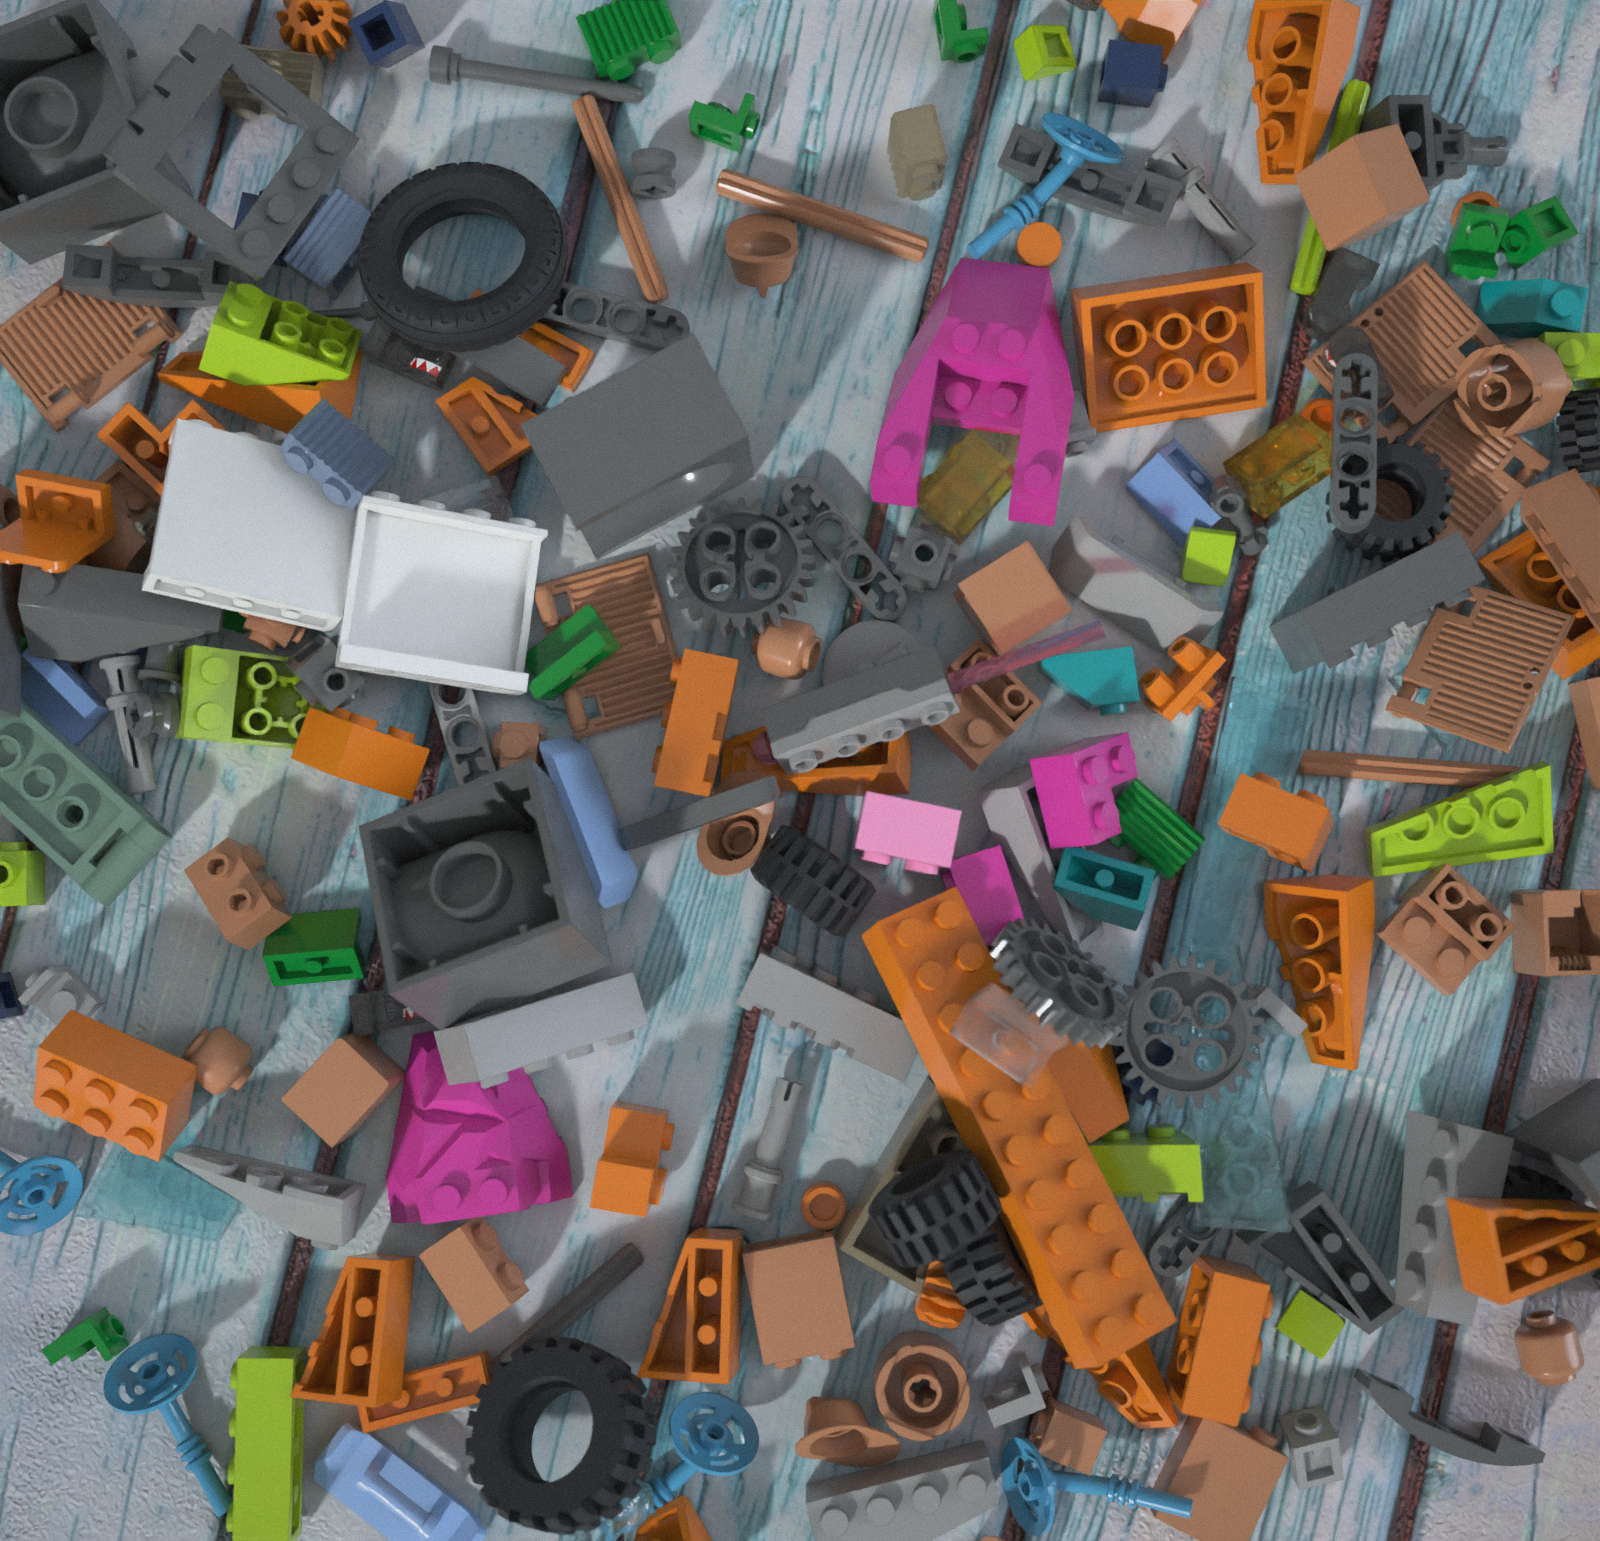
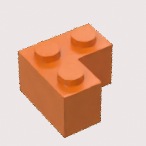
M192 399L164 430L148 415L127 402L96 436L162 496L171 447L168 442L177 418L183 420L198 419L209 423L213 428L230 431L210 412Z
M309 707L291 759L332 776L412 801L430 749L414 744L415 734L396 727L389 726L387 734L377 731L378 721L338 707L332 712L328 709L327 712H323Z
M1255 772L1253 777L1240 773L1218 822L1221 830L1266 849L1268 855L1312 874L1334 825L1330 808L1324 806L1326 800L1302 789H1299L1297 795L1279 788L1281 785L1279 780L1264 773Z
M615 1101L610 1109L603 1154L597 1161L589 1208L646 1217L652 1204L659 1205L660 1198L663 1197L667 1177V1169L659 1168L662 1150L671 1151L675 1124L667 1122L669 1110Z

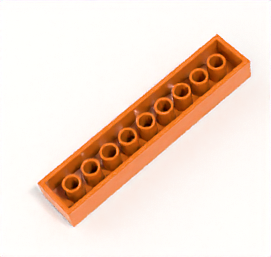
M957 887L876 922L861 937L966 1149L971 1150L975 1154L1002 1203L999 1215L1075 1369L1100 1367L1177 1322L1014 999L1010 996L1011 993L1007 985L1000 982L1002 976L999 971L993 968L995 962Z

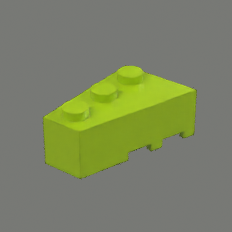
M1175 1125L1147 1126L1148 1133L1130 1134L1128 1127H1117L1090 1144L1084 1137L1114 1198L1143 1196V1202H1159V1195L1188 1194V1202H1204L1200 1145L1182 1131H1176Z

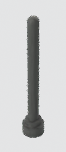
M433 45L430 54L429 77L432 83L450 85L452 81L459 82L460 78L578 96L592 95L598 99L630 104H639L644 98L642 88L636 85L462 59V55L454 53L453 48Z

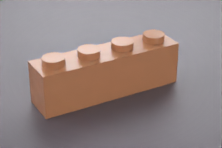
M1574 468L1523 489L1519 516L1600 634V499L1594 485L1590 482L1585 483Z

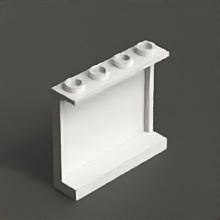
M177 418L169 437L170 453L150 562L144 574L142 590L331 633L343 618L358 506L352 511L345 504L338 505L329 500L324 494L320 483L308 473L300 474L289 466L285 460V454L279 450L281 445L261 441L257 436L247 432L231 433L216 429L202 420H183Z
M373 491L371 496L363 495L357 508L335 667L519 696L527 692L529 674L524 673L541 542L547 538L548 530L535 528L536 522L524 518H509L508 522L492 520L490 513L477 509H465L463 514L445 511L446 505L435 501L420 500L418 505L399 502L400 497L389 492Z

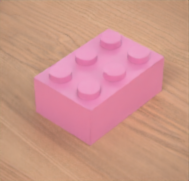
M867 791L862 797L852 850L861 851V861L890 865L891 859L895 858L906 861L905 870L937 875L938 868H950L962 811Z

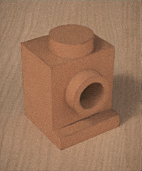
M502 722L500 732H495L493 739V757L498 760V770L532 758L544 771L545 762L540 752L539 742L546 740V727L539 723Z

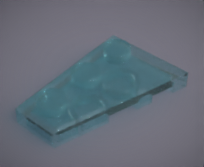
M114 1143L74 1216L86 1219L94 1217L115 1221V1224L130 1227L138 1225L160 1229L163 1233L217 1242L223 1238L242 1202L180 1165L166 1154L158 1162L144 1155L133 1154L124 1146Z

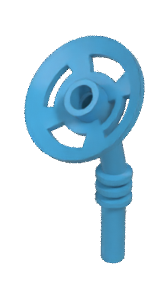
M1045 113L1041 119V124L1049 136L1062 147L1059 153L1062 159L1028 195L1022 194L1018 197V200H1014L1011 206H1007L1003 210L1004 215L967 245L971 256L979 259L1014 229L1020 231L1024 228V225L1029 224L1032 219H1035L1039 215V208L1073 174L1077 167H1083L1086 160L1103 164L1120 163L1124 157L1121 148L1101 132L1076 119L1057 113ZM1093 146L1097 147L1102 152H1098Z
M0 1150V1173L3 1175L0 1178V1195L6 1184L10 1180L13 1181L9 1186L7 1197L0 1200V1231L15 1236L31 1235L52 1227L67 1216L78 1202L83 1189V1177L77 1165L70 1159L59 1155H42L19 1163ZM41 1164H52L59 1166V1168L53 1169L52 1167ZM67 1181L66 1189L61 1198L53 1206L50 1205L47 1201L54 1194L56 1183ZM21 1200L23 1205L17 1204L18 1201ZM10 1211L18 1215H29L35 1213L34 1217L27 1219H13L7 1217Z
M159 1334L143 1339L125 1350L109 1368L103 1385L105 1398L113 1409L124 1414L135 1415L157 1409L160 1410L178 1443V1446L175 1448L176 1452H182L181 1461L188 1462L185 1467L186 1471H193L217 1517L228 1511L232 1500L210 1461V1458L213 1456L211 1451H204L208 1445L206 1442L200 1443L203 1437L202 1434H195L176 1399L188 1387L198 1367L197 1351L191 1341L177 1334ZM158 1352V1360H152L143 1364L137 1372L130 1370L142 1358ZM176 1352L181 1353L186 1358L187 1369L183 1370L179 1360L174 1357ZM169 1366L175 1370V1374L172 1376L167 1372ZM120 1386H125L126 1393L132 1400L130 1404L120 1398ZM135 1386H141L144 1393L138 1395L135 1392Z
M711 1392L695 1393L682 1399L675 1406L670 1416L668 1430L672 1445L683 1460L663 1478L657 1475L654 1478V1483L651 1481L646 1483V1490L641 1488L634 1500L626 1503L623 1506V1512L613 1520L605 1518L601 1521L600 1527L595 1529L599 1538L602 1541H607L648 1512L651 1515L655 1513L656 1506L662 1508L665 1505L664 1500L666 1502L672 1501L673 1493L698 1471L710 1475L728 1476L739 1473L747 1468L758 1451L759 1433L753 1418L745 1408L729 1397ZM700 1409L714 1410L713 1414H699L691 1420L687 1416L690 1412ZM729 1419L733 1420L741 1430L745 1444H734L733 1435L725 1425ZM703 1424L700 1430L696 1427ZM680 1432L688 1436L692 1452L689 1453L685 1448ZM732 1458H734V1459L737 1460L736 1462H734V1463H732V1464H729V1465H725V1466H714V1465H720V1464L727 1463V1462L730 1461Z
M1025 1437L1010 1439L1003 1450L1002 1480L1008 1504L1018 1524L1025 1532L1032 1536L1044 1535L1050 1530L1054 1520V1495L1056 1490L1106 1496L1108 1502L1114 1503L1115 1499H1117L1118 1505L1121 1506L1128 1502L1129 1508L1132 1509L1136 1505L1177 1516L1191 1518L1193 1499L1140 1486V1482L1137 1479H1133L1132 1483H1130L1129 1477L1123 1476L1119 1480L1118 1474L1114 1473L1110 1478L1051 1470L1046 1465L1037 1447ZM1020 1456L1025 1463L1022 1472L1018 1476L1017 1468ZM1027 1505L1034 1513L1038 1514V1519L1032 1515Z

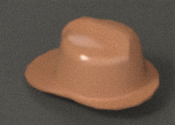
M758 213L738 218L729 225L726 232L725 252L727 257L730 258L733 274L737 281L746 286L757 287L761 298L766 297L768 287L780 285L788 281L792 273L794 258L798 252V231L792 221L777 214Z
M753 770L737 771L730 774L719 784L714 795L766 777ZM776 801L702 826L696 845L698 858L703 867L713 874L721 876H731L751 868L771 841L770 826L774 817Z
M811 1397L806 1403L804 1437L796 1443L795 1452L803 1458L821 1459L844 1466L857 1468L873 1467L885 1464L896 1458L900 1452V1441L890 1433L872 1428L862 1407L854 1400Z

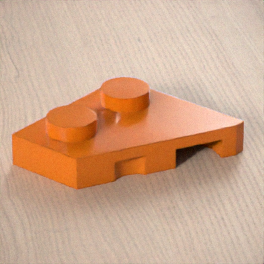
M471 377L435 400L436 407L488 478L533 449L520 424L537 415L525 409L524 404L508 395L496 393L492 386L479 379Z

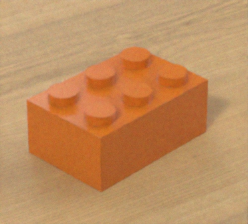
M71 1009L38 1046L33 1106L40 1108L51 1117H60L80 1126L93 1136H102L118 1143L133 1154L144 1155L159 1162L188 1124L198 1066Z
M1202 1253L1192 1263L1164 1379L1167 1392L1181 1413L1238 1427L1240 1414H1245L1250 1405L1251 1386L1248 1384L1251 1367L1258 1365L1262 1354V1340L1258 1338L1262 1320L1269 1318L1273 1307V1293L1269 1291L1271 1285L1246 1264Z

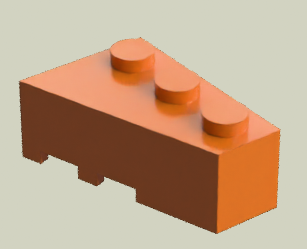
M684 649L683 658L675 656L670 683L676 684L673 702H665L662 714L661 728H666L663 746L657 745L652 764V772L656 773L654 786L710 797L714 792L740 664L739 659L690 649Z
M1446 1197L1463 1289L1501 1305H1507L1600 1267V1211L1597 1208L1570 1200Z
M699 1227L686 1238L666 1293L668 1295L660 1317L653 1329L652 1339L645 1359L639 1368L637 1378L729 1384L740 1370L744 1230Z
M372 1252L347 1257L325 1310V1313L328 1315L318 1340H314L307 1354L310 1356L309 1362L301 1381L295 1383L290 1397L372 1408L401 1399L415 1256Z

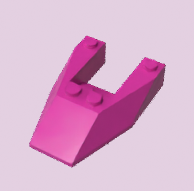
M969 258L959 259L894 374L878 435L870 478L873 502L918 507L932 424L1020 436L1010 496L1008 520L1054 527L1073 409L1074 392L1049 268Z

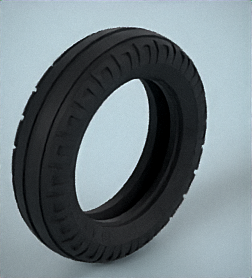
M459 162L458 165L457 163L436 166V169L433 170L429 168L413 175L412 179L404 180L391 190L392 193H388L371 213L363 229L359 245L358 267L361 284L370 305L379 318L398 335L416 345L431 350H445V352L454 353L468 352V350H471V352L492 348V345L504 344L516 338V335H521L534 326L537 320H540L548 312L562 288L568 264V243L565 229L556 208L545 193L532 181L515 171L489 163L482 165L481 162ZM467 214L490 215L509 222L525 238L523 258L516 271L503 284L484 295L459 301L437 300L418 293L403 279V264L411 245L423 232L443 220Z

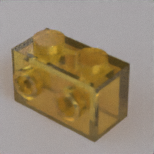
M1296 412L1224 461L1223 465L1226 474L1235 476L1244 485L1247 496L1243 500L1244 504L1265 519L1330 475L1331 437L1330 434Z
M971 432L964 440L958 441L950 448L946 455V460L933 474H929L922 479L917 509L924 518L934 526L946 532L945 535L960 546L1012 489L1015 469L1009 460L974 432Z

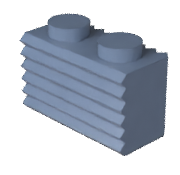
M335 187L329 196L323 194L318 198L311 209L312 218L302 231L296 230L284 247L286 253L282 257L283 261L292 271L332 300L338 299L339 293L343 292L344 287L349 284L355 272L359 271L358 253L360 240L371 212L349 197L345 192H342L338 187Z
M321 399L287 434L279 449L285 454V460L292 469L300 474L308 473L322 485V490L329 500L338 505L345 504L352 511L356 509L363 495L367 496L386 476L395 462L394 456L388 455L386 449H382L379 443L373 442L371 437L366 436L364 431L359 430L356 424H352L349 418H345L342 412L336 410L335 406L329 405L327 399Z

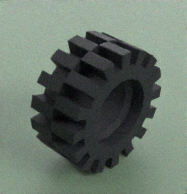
M1600 387L1570 391L1559 411L1560 416H1556V424L1559 426V432H1556L1557 440L1561 441L1558 449L1560 455H1564L1562 462L1565 467L1568 466V471L1574 468L1578 473L1600 470Z

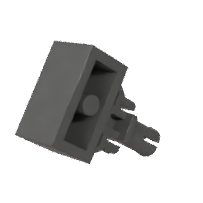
M1388 95L1363 115L1364 133L1398 123L1427 192L1447 179L1462 178L1467 172V165L1502 166L1508 157V149L1497 148L1508 145L1506 137H1471L1469 132H1462L1465 130L1464 124L1448 123L1443 117L1432 112L1431 95Z

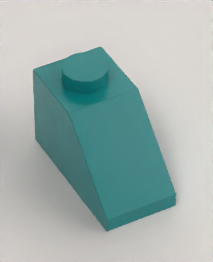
M1546 278L1483 282L1479 287L1474 313L1493 333L1518 339L1537 338L1544 332L1579 333L1589 288Z
M1133 646L1044 656L1036 662L1038 672L1087 710L1100 708L1101 716L1128 713L1127 705L1140 701Z
M1066 847L1063 851L1053 889L1089 917L1136 931L1145 913L1155 870L1080 848Z

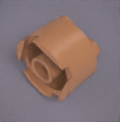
M1536 338L1516 339L1477 349L1464 359L1455 376L1454 383H1458V398H1454V404L1461 421L1475 434L1484 437H1508L1540 428L1550 422L1560 411L1565 397L1571 391L1572 381L1569 374L1565 372L1561 359L1552 348Z
M902 1332L885 1346L876 1361L874 1387L877 1405L884 1420L894 1432L910 1440L928 1441L947 1431H952L960 1424L969 1406V1382L961 1356L947 1340L930 1332ZM921 1379L929 1381V1386L923 1385L920 1391H914L913 1382L919 1383Z

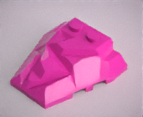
M434 1031L413 1034L386 1173L392 1223L422 1222V1224H435L523 1211L529 1209L532 1205L551 1203L574 1195L568 1149L562 1136H558L547 1114L549 1110L543 1098H539L529 1075L525 1074L523 1067L508 1071L509 1081L482 1089L480 1081L448 1085Z

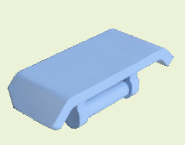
M567 737L540 741V752L551 780L556 787L598 901L606 909L629 900L637 880V869L630 851H625L619 829H621L591 751L586 746Z
M351 1422L343 1424L315 1461L313 1480L391 1541H482L485 1538L486 1528L471 1508L374 1432L363 1433L360 1425Z

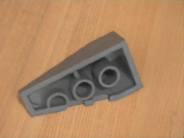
M23 564L18 597V608L30 655L37 658L84 662L94 660L95 657L114 653L123 654L137 651V649L163 643L171 644L222 633L225 609L142 590L144 574L74 564L71 569L60 573H49L43 571L41 567Z

